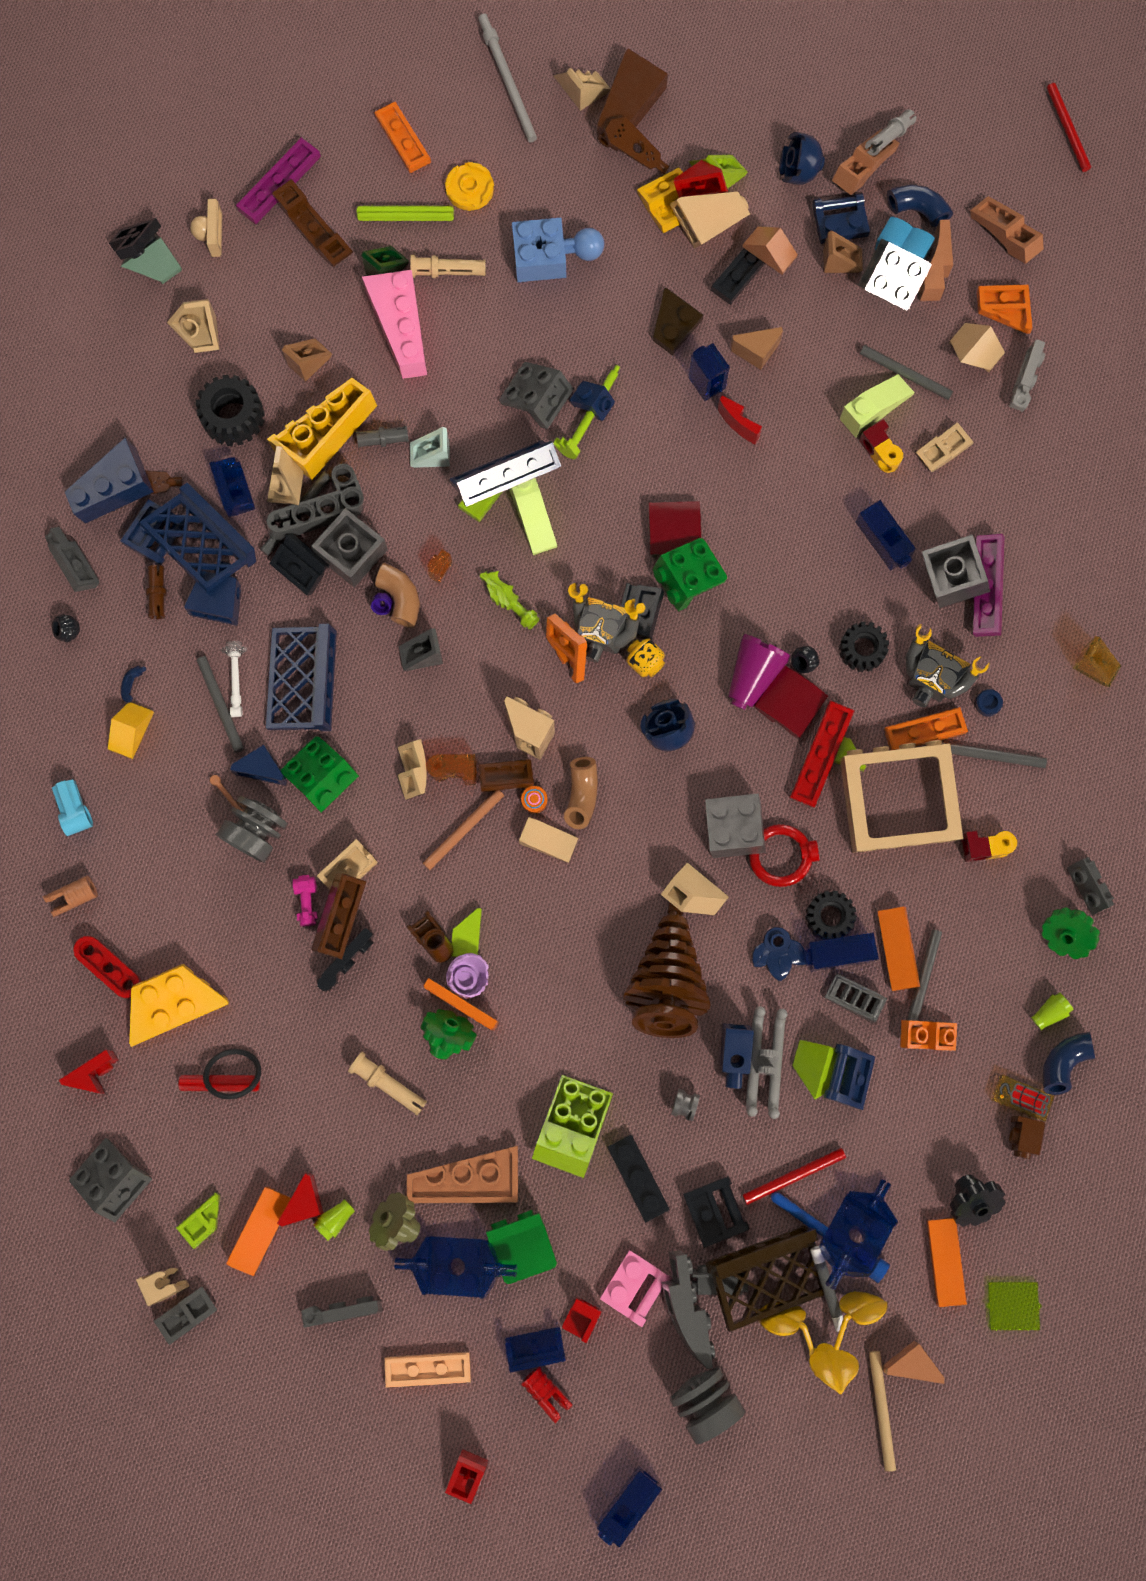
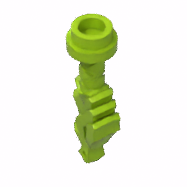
M499 571L481 573L480 579L487 584L486 587L490 593L491 600L497 606L500 604L502 608L512 609L521 618L520 624L524 628L532 629L539 622L540 618L534 610L528 611L518 602L519 596L515 595L512 590L514 586L507 585L499 579Z

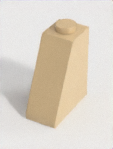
M739 192L680 197L670 204L694 249L750 215L748 203L743 196H740Z

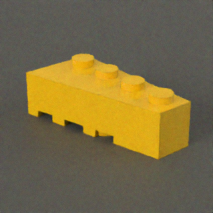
M353 378L325 397L326 400L316 407L313 405L306 410L307 414L296 422L292 420L285 425L286 429L278 435L273 434L267 438L274 452L276 451V446L282 447L304 471L303 474L311 480L377 407L371 391Z

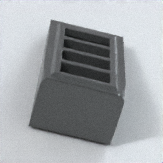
M839 974L835 975L824 997L870 1023L876 1022L887 1001L886 997ZM842 983L846 986L840 998H838L835 994ZM853 989L855 993L850 1003L845 1000L850 990ZM863 994L865 998L860 1008L855 1005L860 995ZM872 999L876 1002L869 1013L865 1010Z

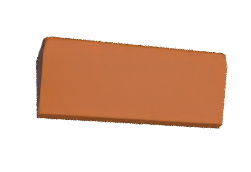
M269 1186L263 1189L226 1265L249 1275H255L279 1227L277 1222L289 1203L290 1197Z

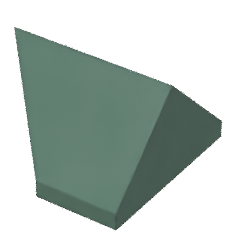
M155 235L156 238L144 247L145 252L135 259H132V257L126 258L121 267L158 280L164 284L181 272L182 268L162 238Z

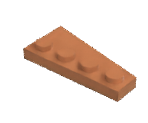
M518 1146L408 1174L407 1197L414 1203L518 1202Z

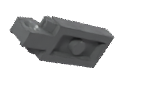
M60 527L50 528V531L45 536L49 550L74 592L96 588L99 585V579L77 543L67 540Z
M373 1296L356 1299V1305L347 1307L345 1302L330 1304L327 1311H323L317 1306H312L301 1310L303 1327L307 1328L382 1313V1303L379 1300L373 1301Z

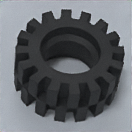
M863 621L859 625L857 623L853 624L845 632L839 649H841V658H845L844 663L851 665L850 669L859 668L858 672H863L867 669V672H869L874 667H879L885 659L889 650V640H886V632L881 633L882 628L879 625L875 628L873 627L874 623L870 622L869 625H866L865 621ZM860 638L869 639L874 646L873 653L868 656L858 654L854 647L855 641Z
M834 890L818 894L807 907V915L805 916L808 921V928H811L813 931L812 934L818 935L822 940L828 939L829 941L839 940L853 929L857 918L855 916L856 908L852 906L853 901L851 899L848 900L844 893L839 894L838 891ZM826 906L836 907L841 913L839 924L835 926L826 925L821 919L822 909Z

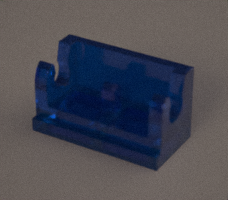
M230 457L217 462H210L215 483L228 517L255 510L256 508L240 461L236 462L235 457Z
M560 1326L505 1338L510 1373L566 1361Z

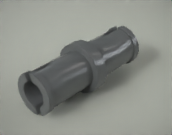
M382 426L378 430L356 431L358 448L373 445L386 447V444L409 442L407 426L384 429V426Z

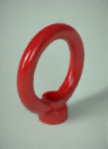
M778 824L769 826L764 829L765 841L775 835H786L793 838L800 846L801 864L790 875L774 876L762 867L759 854H749L751 869L761 881L775 887L794 885L807 875L812 862L819 861L817 840L809 841L801 831L789 825Z

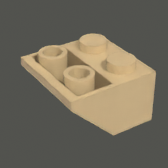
M506 697L504 700L506 714L517 748L541 760L555 734L552 716L544 710L538 709L535 711L529 708V704L518 697H514V699Z

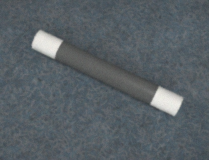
M821 1246L813 1247L810 1251L835 1330L839 1332L843 1315L839 1308V1302Z

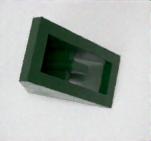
M393 246L363 251L361 255L365 273L368 276L400 272L409 263V260Z

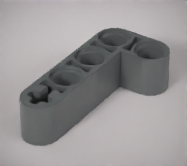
M338 464L333 468L331 484L334 492L300 502L299 505H290L271 512L267 517L269 536L274 540L280 541L286 539V534L293 533L295 536L329 526L345 508L355 516L360 515L363 510L364 497L353 468L348 464ZM339 476H346L349 478V481L342 483L337 478ZM352 498L357 500L358 504L350 506L345 501ZM325 506H330L334 511L327 514L322 512L321 509ZM306 514L310 518L307 521H300L297 519V516ZM288 518H292V525H290ZM275 523H279L283 527L278 528V526L275 525Z

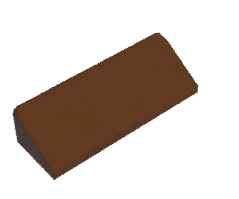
M344 873L335 874L311 948L312 951L339 959L343 958L367 881Z

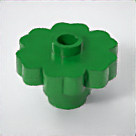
M1064 907L1054 910L1051 917L1046 918L1042 926V937L1049 940V949L1055 951L1059 956L1068 954L1073 959L1088 957L1090 950L1096 948L1099 942L1100 931L1092 926L1094 921L1085 912L1078 909L1070 910Z
M438 1009L436 1013L427 1012L420 1026L424 1031L423 1038L429 1042L430 1053L438 1059H448L450 1055L454 1053L459 1054L461 1050L469 1051L477 1036L472 1031L474 1025L467 1018L456 1016L450 1010Z

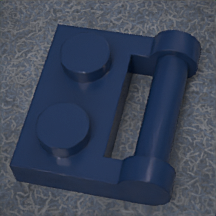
M862 192L854 193V196L824 201L821 198L813 200V212L820 244H825L827 234L830 231H834L847 240L869 237L870 229ZM855 207V211L826 216L823 213L826 210Z
M148 499L120 541L126 547L159 566L165 561L164 556L167 552L160 545L155 552L150 550L155 540L140 526L141 520L161 507ZM156 520L150 526L153 529L162 530L166 525V521ZM170 521L173 524L170 530L184 531L185 522ZM168 536V544L172 546L177 537Z
M836 1044L835 1053H837L829 1089L825 1090L824 1098L863 1110L875 1056L846 1045Z

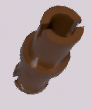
M150 565L147 567L148 588L146 589L149 601L148 618L154 619V616H156V619H164V597L167 596V589L164 588L165 567L159 565L157 569V565Z

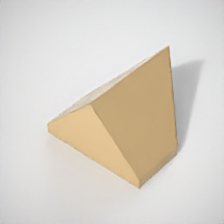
M569 68L565 73L553 75L580 111L611 90L596 71L591 75L588 70L584 74L579 69L574 72L573 69Z
M209 299L183 302L167 323L194 350V353L219 350L217 320Z
M965 323L949 342L953 346L960 362L984 368L988 372L991 371L1005 353L992 327L987 325Z
M276 446L267 502L299 505L304 471L279 446Z

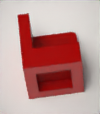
M576 1296L562 1328L587 1343L602 1310Z

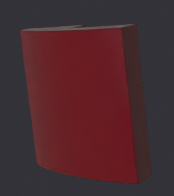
M700 501L648 503L650 555L665 554L701 538Z
M784 666L753 707L771 722H777L795 738H800L828 695L794 670Z

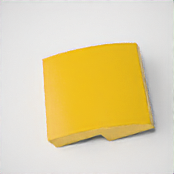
M680 168L637 189V193L645 208L663 233L680 225L670 206L672 202L679 199L673 180L683 173Z

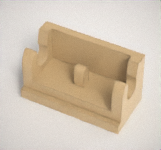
M356 839L324 868L317 877L331 889L336 873H344L361 879L378 862Z
M178 1268L159 1271L136 1280L148 1306L161 1302L189 1287L187 1280L170 1284L168 1277L171 1274H175Z

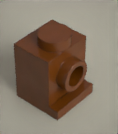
M1011 1116V1122L1016 1123L1015 1127L1011 1128L1009 1143L1012 1144L1011 1150L1014 1151L1013 1156L1030 1160L1031 1155H1040L1046 1122L1021 1116Z

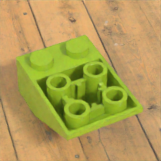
M562 1075L536 1143L532 1159L584 1178L613 1093Z

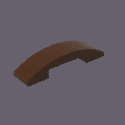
M292 179L272 193L279 206L301 235L332 267L353 253L352 249L338 233L335 234L309 204L306 195Z

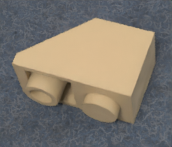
M689 863L674 876L661 893L664 898L681 912L715 915L729 898V896Z

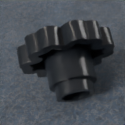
M965 1175L956 1181V1195L949 1206L952 1210L950 1214L957 1224L963 1227L970 1223L973 1226H977L989 1221L993 1214H997L1002 1210L1006 1203L1003 1198L1005 1193L1001 1186L994 1181L984 1184L975 1178L974 1175Z

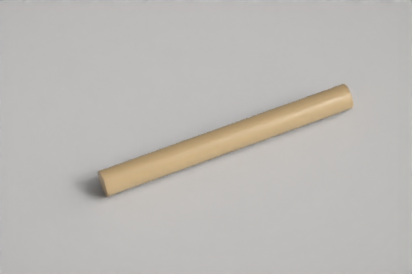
M870 1351L869 1358L885 1471H895L896 1465L880 1351Z

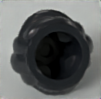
M61 614L53 620L52 632L56 639L70 642L79 634L80 625L74 617Z
M810 646L798 647L791 655L792 666L799 673L813 672L819 666L818 653Z

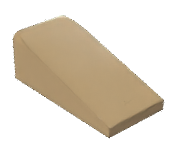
M528 817L520 836L519 844L569 863L578 838Z

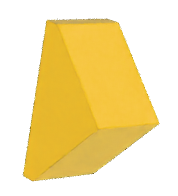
M131 702L127 703L111 719L108 750L133 759L154 711Z

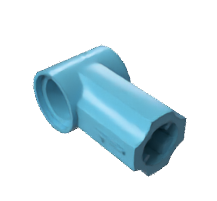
M64 780L56 783L52 790L60 811L58 815L59 822L65 835L70 836L93 827L92 817L87 807L83 805L76 781Z

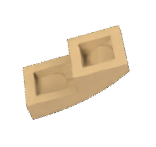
M957 422L942 435L936 436L924 445L916 454L928 469L934 472L970 447L973 441Z
M420 739L398 747L405 772L398 774L405 800L425 793L427 778L426 760Z

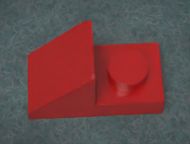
M105 1050L59 1079V1082L64 1086L106 1094L95 1075L102 1076L114 1068L112 1064L117 1062L118 1058L114 1051Z

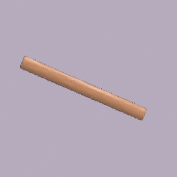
M495 790L422 864L430 871L504 797V794L500 790Z

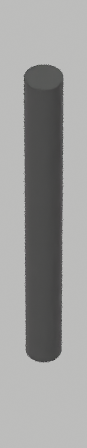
M866 345L863 346L860 352L862 356L947 400L950 399L953 393L952 390Z
M323 472L299 503L316 498L331 480V477L326 472ZM288 518L290 525H292V518ZM270 537L260 550L268 556L280 541Z
M202 656L196 661L234 753L242 752L244 750L243 744L206 656Z
M942 742V744H950L951 753L954 755L1038 768H1046L1047 758Z
M931 931L919 974L920 987L915 989L907 1020H919L942 936L941 931Z

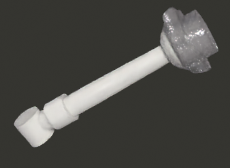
M240 641L226 642L225 647L221 648V651L231 658L232 707H230L231 717H242L238 658L247 651V647L242 646Z

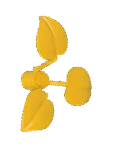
M855 1291L845 1294L840 1299L839 1308L846 1315L843 1318L834 1347L828 1343H822L817 1348H814L807 1326L802 1322L806 1318V1312L800 1306H795L759 1320L762 1327L779 1336L792 1335L800 1328L803 1331L809 1348V1365L814 1375L837 1393L842 1394L859 1370V1362L856 1357L846 1351L839 1350L847 1323L851 1318L860 1325L872 1324L878 1321L887 1311V1302L878 1296L866 1292ZM768 1304L765 1305L764 1307H762V1308L759 1309V1310H760V1311L765 1310V1309L767 1308Z

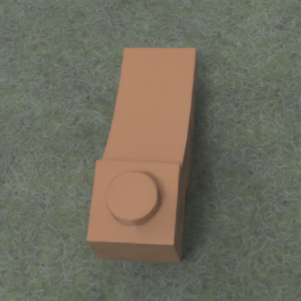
M882 129L855 149L853 155L839 165L832 179L835 184L850 195L864 185L873 172L897 150L900 144L894 139L877 155L872 156L868 154L867 151L872 148V145L865 149L866 142L876 136Z
M988 196L970 210L971 218L989 230L1005 246L1008 254L1026 264L1044 249L1043 234L1026 225L1023 215Z
M940 220L935 231V247L933 258L930 262L931 267L918 290L920 301H940L944 292V278H948L953 267L950 220Z

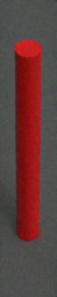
M1051 83L1046 89L1082 172H1086L1091 169V164L1056 83Z
M842 1148L837 1149L743 1194V1199L746 1205L753 1203L845 1159L846 1155Z

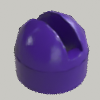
M377 593L371 602L372 611L378 615L390 613L393 604L391 596L387 593Z

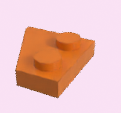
M1029 285L978 287V314L1023 333H1031L1032 317Z
M553 614L547 617V640L552 648L555 649L562 664L567 662L573 669L572 680L575 683L583 681L587 641L558 615Z

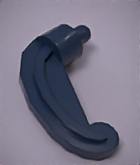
M136 666L131 668L124 676L121 685V696L125 702L130 703L133 700L130 692L134 678L141 676L146 671V667Z

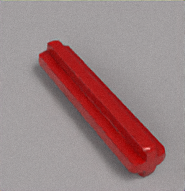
M181 1075L179 1077L178 1087L180 1091H208L203 1082V1075ZM209 1075V1081L217 1091L240 1092L252 1083L255 1075ZM260 1080L257 1086L251 1092L259 1091Z

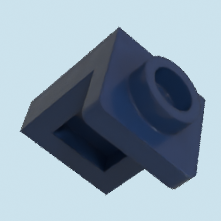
M586 381L581 382L569 400L574 407L592 411L596 418L601 421L605 419L615 403L605 386Z

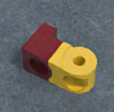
M883 419L865 430L859 442L879 469L883 472L891 473L898 469L903 459V452L899 446L893 445L886 433L889 426Z
M970 831L964 833L963 839H961L965 862L1002 858L1012 853L1017 847V839L1009 831H1002L995 836L978 838L977 831Z

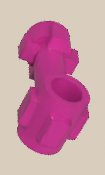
M310 875L298 876V878L293 879L294 894H300L302 913L297 914V921H300V926L302 927L316 925V919H318V913L312 912L311 893L317 892L315 876L310 877Z

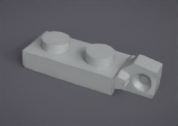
M1037 339L1027 349L1012 391L1013 396L1009 407L1021 412L1027 408L1031 400L1029 390H1032L1038 375H1035L1036 368L1041 366L1045 358V353L1042 351L1046 342Z

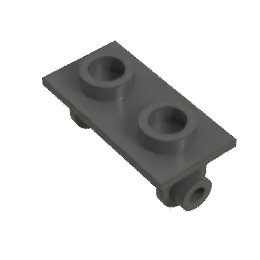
M1087 857L1067 867L1072 880L1075 882L1092 915L1115 905L1112 901L1114 897L1111 895L1106 883L1104 882L1099 885L1097 882L1102 876L1094 860L1091 861Z
M698 1265L697 1269H693L691 1274L692 1277H697V1280H691V1286H694L697 1295H717L713 1277L708 1273L706 1265ZM733 1276L722 1279L725 1292L732 1295L739 1280ZM744 1283L739 1295H743V1292H748V1285Z

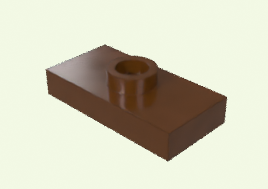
M531 759L479 764L481 792L534 786Z

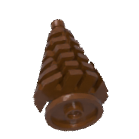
M669 903L668 915L663 916L659 922V929L654 932L651 938L652 943L647 946L645 957L640 961L638 970L633 975L631 984L624 993L623 1000L626 1001V1005L635 1010L632 1017V1025L635 1029L655 1037L682 1038L690 1036L697 1031L698 1020L695 1015L702 1016L707 1013V1010H710L711 1004L706 993L705 981L702 980L700 964L696 963L697 955L695 947H692L693 941L688 931L690 930L688 921L682 916L683 912L672 903Z

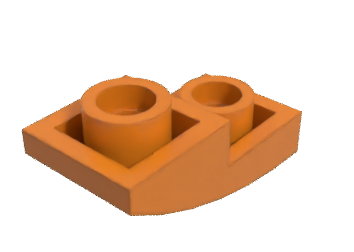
M901 1020V1048L956 1051L957 1023Z

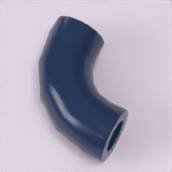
M909 184L887 191L888 205L894 214L907 210L918 211L927 218L932 227L938 226L940 220H949L953 215L951 207L944 198L926 186Z
M1090 1032L1065 1038L1051 1049L1043 1065L1042 1084L1045 1093L1059 1095L1069 1092L1072 1088L1070 1077L1073 1068L1080 1062L1096 1059Z

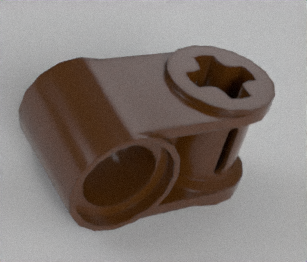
M427 910L424 912V917L413 925L409 924L406 927L434 961L439 963L445 962L452 956L453 946L442 932V928Z

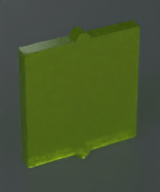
M987 1282L988 1303L986 1308L989 1309L990 1330H1040L1039 1309L1042 1308V1305L1039 1303L1038 1282Z

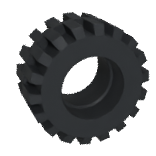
M223 375V379L219 380L218 377L212 379L213 383L209 384L207 382L204 385L205 390H200L198 393L200 399L196 400V412L209 437L212 440L216 439L217 443L221 445L225 441L227 446H233L235 442H237L238 446L243 445V441L246 439L248 442L251 441L253 434H259L260 429L258 426H263V417L265 416L263 405L254 386L250 385L246 379L240 380V377L233 375L232 378H229V375ZM239 403L243 405L242 410L235 417L228 419L218 417L220 410L227 404Z

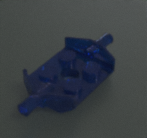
M881 1179L873 1193L849 1191L824 1234L819 1248L824 1259L831 1265L832 1272L825 1282L828 1287L831 1285V1289L836 1290L841 1278L845 1275L868 1277L872 1274L873 1271L871 1270L893 1228L898 1224V1220L884 1201V1197L891 1187L889 1182L886 1183L885 1180ZM851 1229H856L861 1233V1243H855L851 1240L849 1236Z
M436 1236L425 1237L412 1259L396 1257L395 1263L405 1264L394 1265L395 1270H411L422 1295L480 1297V1299L487 1297L497 1277H516L517 1271L507 1270L518 1269L517 1264H501L502 1262L498 1261L495 1249L488 1239ZM456 1258L461 1259L465 1264V1270L461 1275L455 1274L451 1269V1264Z

